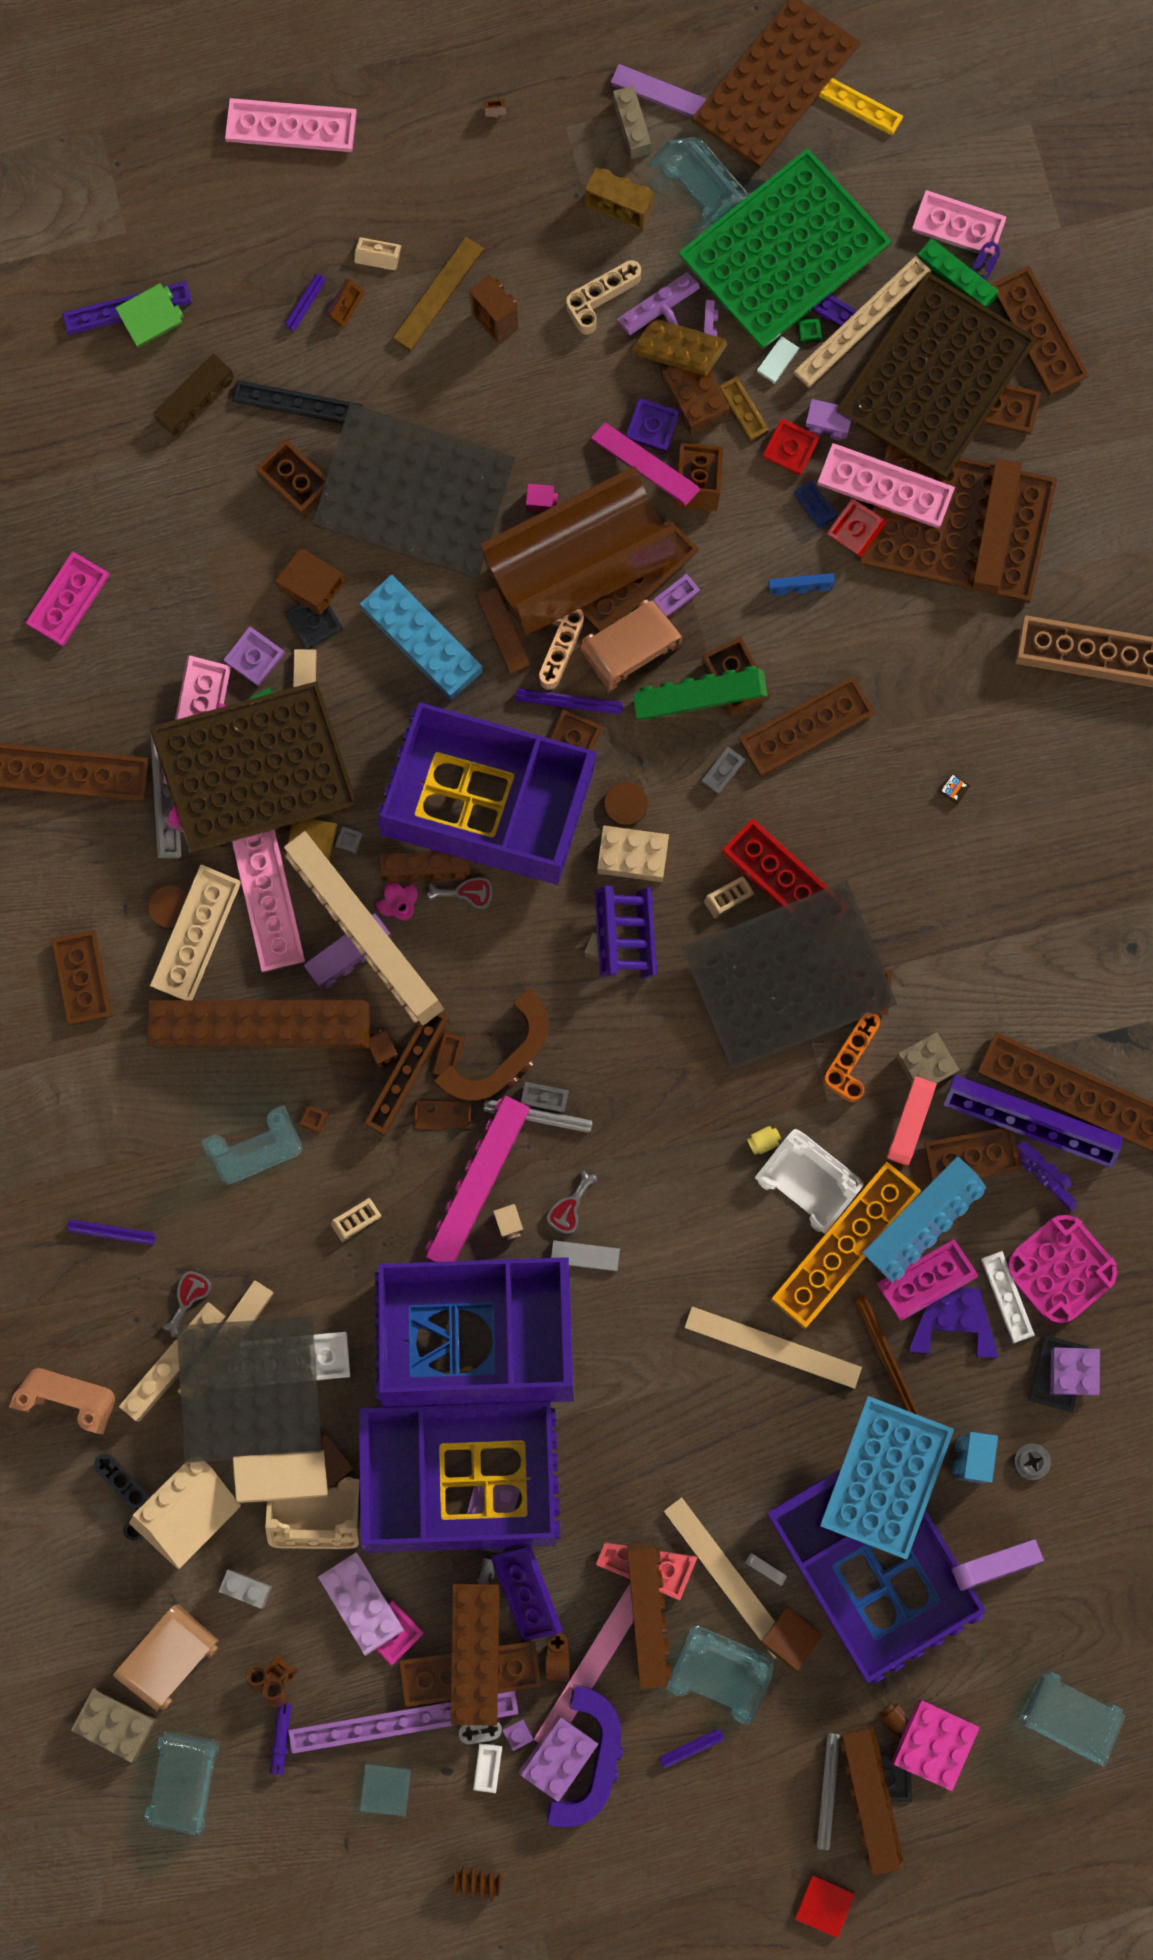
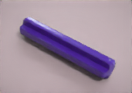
M317 273L314 275L286 320L285 327L289 330H296L325 283V278Z
M716 1729L660 1756L659 1760L662 1767L667 1768L723 1741L724 1737L721 1731Z

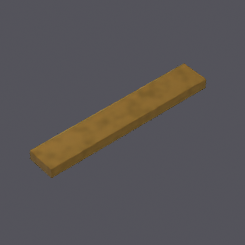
M465 237L393 337L395 342L409 351L413 350L483 253V247Z

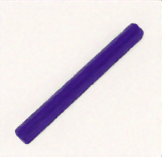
M517 689L515 697L516 701L618 715L622 714L623 711L622 702L542 691Z

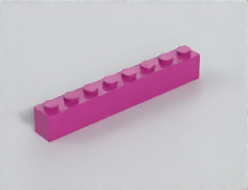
M505 1096L504 1100L499 1099L494 1111H497L494 1120L489 1119L484 1130L487 1131L484 1140L480 1139L474 1151H477V1155L474 1160L470 1159L467 1163L465 1171L468 1173L464 1180H459L455 1191L458 1193L454 1200H449L445 1211L448 1213L445 1219H440L435 1231L438 1234L435 1240L430 1239L425 1249L428 1252L427 1258L435 1262L457 1260L521 1130L530 1107L508 1096Z

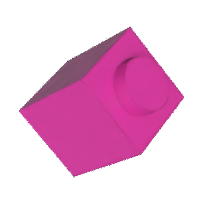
M528 484L526 511L544 512L557 505L558 493H554V486Z

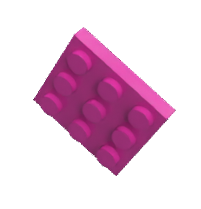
M918 1699L891 1763L953 1791L980 1727Z

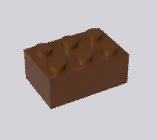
M489 274L469 290L471 313L499 345L518 330V303L511 294L507 295L503 291L502 283L497 278L493 279Z
M673 366L662 371V381L677 410L680 411V416L690 435L729 417L730 407L711 371H709L707 376Z
M286 438L255 468L257 476L303 520L334 490L332 481Z
M742 636L703 654L701 660L707 674H714L715 677L722 676L724 671L735 670V673L743 672L744 667L756 666ZM767 685V697L724 705L730 719L770 700L771 693Z

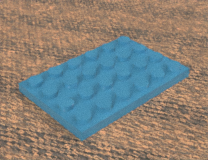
M867 1396L820 1526L907 1560L954 1429Z

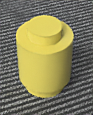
M771 1126L751 1134L752 1137L747 1139L754 1155L758 1153L763 1154L780 1146L778 1141L782 1140L777 1129H772Z

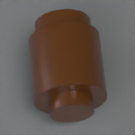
M890 1703L881 1711L883 1714L881 1720L895 1736L898 1735L902 1738L910 1717L898 1704L892 1705Z

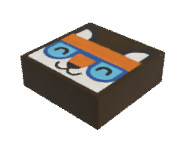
M952 773L940 793L958 805L971 785Z

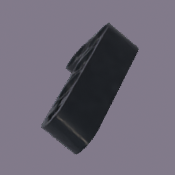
M101 1454L96 1458L94 1463L96 1471L135 1513L150 1498V1495L114 1456ZM103 1459L111 1461L109 1463V1466L112 1470H116L117 1468L119 1470L112 1474V1472L109 1469H102V1466L104 1465L102 1462ZM119 1475H124L127 1480L126 1485L122 1488L116 1484V1478ZM135 1491L142 1495V1500L138 1504H134L131 1501V1495ZM130 1520L127 1521L123 1527L124 1536L132 1541L142 1539L143 1536L140 1533L136 1537L131 1536L129 1533Z

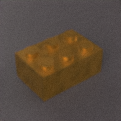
M595 167L585 188V206L643 231L654 209V192L647 186H638L632 183L626 177L620 178L613 175L607 169Z

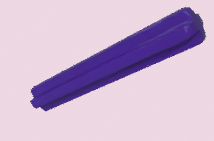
M69 1220L67 1226L69 1232L154 1245L156 1234L151 1232L77 1220Z

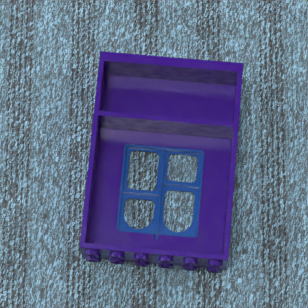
M840 1468L765 1514L863 1680L867 1683L875 1684L885 1678L883 1673L888 1670L895 1672L905 1665L903 1661L908 1658L915 1660L924 1654L923 1649L926 1647L934 1648L944 1642L943 1637L946 1635L954 1636L963 1631L962 1626L964 1624L978 1622L983 1618L982 1614L986 1610L973 1588L960 1591L951 1570L959 1565L926 1510L907 1560L903 1559L886 1570L882 1569L871 1550L872 1546L821 1527L820 1524L841 1470ZM858 1554L864 1555L880 1582L878 1589L861 1599L855 1597L839 1569L841 1564ZM910 1566L916 1569L928 1591L927 1603L917 1610L907 1608L902 1603L890 1582L893 1576ZM882 1596H888L896 1610L894 1624L886 1629H879L873 1626L864 1612L866 1606Z

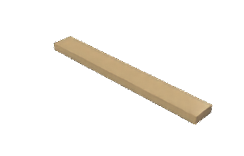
M915 256L794 371V374L810 388L923 280L927 272L930 273L931 270Z
M695 1307L691 1308L685 1325V1329L853 1389L856 1387L862 1367Z
M681 1497L664 1510V1513L760 1641H762L775 1621ZM769 1651V1653H770V1654L772 1655V1657L775 1659L776 1656Z

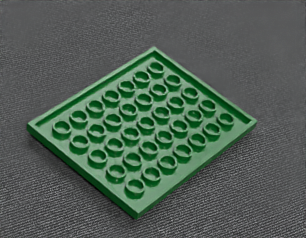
M807 148L679 251L678 256L763 350L888 248L892 241Z

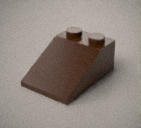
M680 442L677 472L696 484L700 491L686 506L675 499L674 507L717 512L721 490L723 447Z

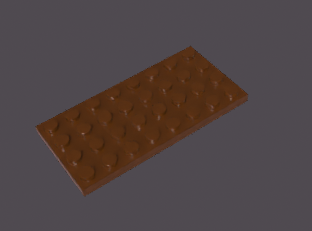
M788 0L692 117V122L760 169L819 97L821 92L824 91V88L858 49L860 41L801 0Z

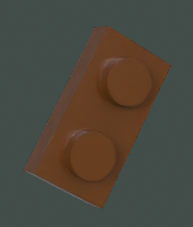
M345 279L326 316L339 327H345L365 291L351 279Z

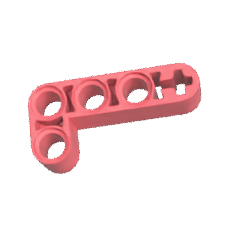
M917 1076L914 1077L899 1124L886 1156L887 1160L909 1166L937 1083Z

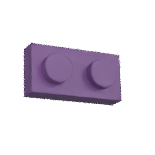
M706 300L704 333L717 336V328H713V321H718V308H714L715 300Z
M686 574L654 598L653 601L668 618L699 594L700 589Z

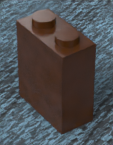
M302 548L291 556L288 565L278 573L275 581L279 591L320 616L346 583L342 572Z

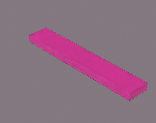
M604 423L591 437L595 444L630 468L636 466L640 475L685 506L700 491L696 484L607 423Z

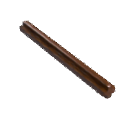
M861 1295L857 1297L855 1303L903 1409L920 1416L867 1296Z

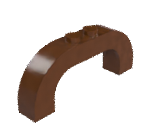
M530 988L513 1002V1006L527 1021L529 1032L526 1040L489 1077L480 1081H471L463 1078L450 1065L434 1080V1083L444 1093L464 1102L484 1101L500 1093L506 1086L511 1088L519 1080L517 1075L522 1070L526 1073L535 1064L532 1060L542 1050L547 1037L548 1017L542 1001Z

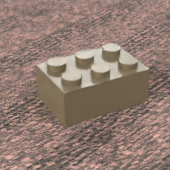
M93 1688L71 1731L132 1763L136 1761L157 1719L99 1688Z

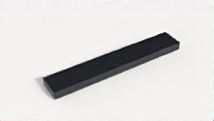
M237 380L233 403L356 427L360 425L363 412V404Z

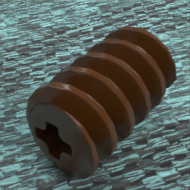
M464 1866L459 1873L456 1868L452 1893L456 1896L458 1891L461 1890L462 1897H466L468 1891H470L471 1899H474L477 1893H479L480 1900H484L488 1894L489 1901L493 1902L495 1896L499 1898L502 1873H499L496 1879H494L492 1871L485 1877L484 1870H480L476 1876L474 1868H471L469 1874H466Z

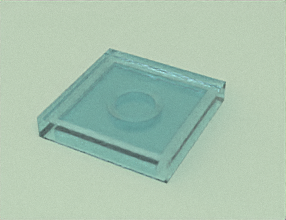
M366 1764L360 1811L406 1816L411 1769Z

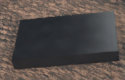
M1044 1335L1028 1401L1073 1412L1077 1395L1050 1394L1051 1349H1088L1089 1346Z

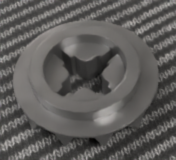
M1038 1444L1024 1445L1017 1451L1014 1458L1015 1469L1022 1477L1028 1480L1041 1479L1048 1473L1051 1466V1458L1048 1451ZM1028 1453H1030V1455H1032L1033 1458H1041V1460H1039V1462L1036 1463L1037 1471H1035V1469H1033L1032 1466H1024V1464L1027 1461H1029Z

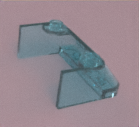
M697 137L669 140L648 164L649 168L661 167L663 174L668 178H680L705 208L702 210L703 221L700 224L701 228L712 226L749 196L747 191L709 147Z

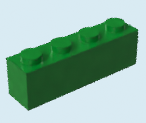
M932 238L918 253L917 257L931 270L930 273L986 308H989L996 300L998 294L996 288Z

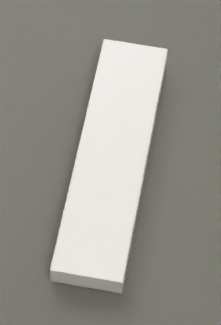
M1001 1251L980 1259L1012 1343L1035 1336L1014 1280L1009 1273V1267L1003 1252Z

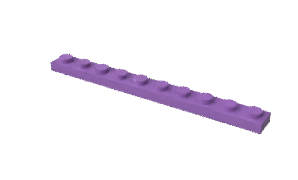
M515 1691L498 1693V1717L519 1714ZM451 1702L289 1730L292 1753L453 1726L451 1725Z

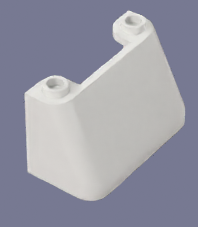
M796 1129L785 1138L755 1177L762 1188L769 1190L777 1187L811 1215V1226L816 1231H822L824 1234L864 1186L863 1181L812 1139Z

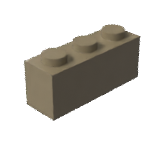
M634 85L613 91V103L630 159L651 154V141Z

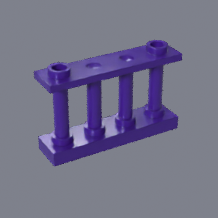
M603 886L594 890L600 977H610L619 974L618 969L641 970L642 979L657 975L658 964L655 955L651 888L637 891L636 896L614 895L613 886ZM614 904L637 905L638 918L616 917ZM616 926H638L639 939H617ZM617 947L640 948L641 961L618 960Z

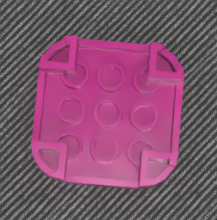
M1069 1215L1057 1216L1048 1221L1013 1251L1007 1264L1009 1273L1016 1286L1044 1318L1057 1324L1067 1323L1076 1318L1114 1285L1117 1276V1264L1113 1257L1111 1258L1084 1227L1081 1220Z

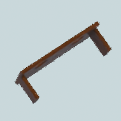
M416 1100L415 1129H471L472 1102ZM429 1104H432L435 1107V1110L432 1113H429L426 1110V1107ZM456 1105L461 1107L459 1114L453 1112V1107Z

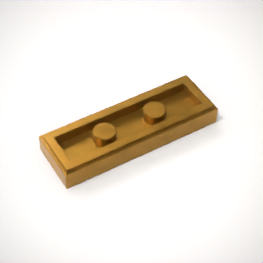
M737 376L719 386L731 412L750 442L769 432L767 425Z

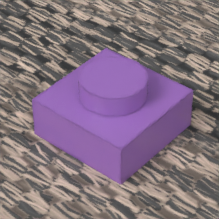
M523 1719L503 1729L513 1751L533 1741Z

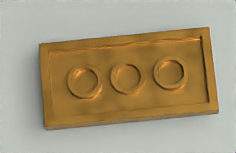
M654 319L634 345L632 351L636 356L707 376L726 348L727 342L724 338Z

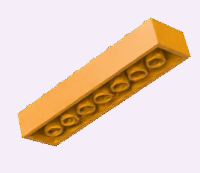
M886 1162L771 1298V1301L802 1328L806 1329L865 1259L866 1256L863 1252L912 1203L922 1190L890 1163Z

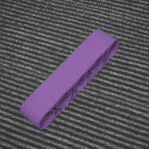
M1035 1539L969 1561L951 1570L960 1591L1035 1566L1044 1562V1558Z

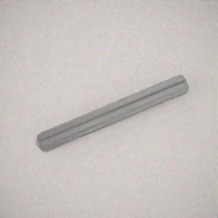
M485 1100L483 1111L497 1114V1111H494L498 1101ZM530 1108L525 1119L587 1133L592 1129L591 1120Z
M834 1733L827 1735L817 1848L820 1850H829L840 1744V1735Z

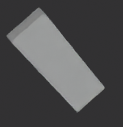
M553 1241L551 1258L569 1257V1266L617 1271L620 1249Z

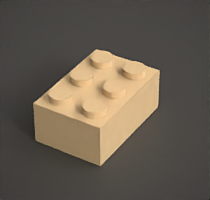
M603 826L597 874L663 882L669 834Z

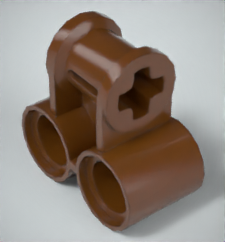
M562 1633L550 1635L547 1642L546 1682L569 1681L568 1640ZM556 1642H560V1649H555Z
M279 1654L270 1661L265 1669L260 1666L249 1669L246 1679L254 1692L263 1693L269 1705L278 1708L285 1704L287 1694L284 1687L295 1678L298 1669L294 1666L291 1667L284 1661V1657ZM257 1677H263L260 1683H254ZM273 1691H280L276 1697H270Z

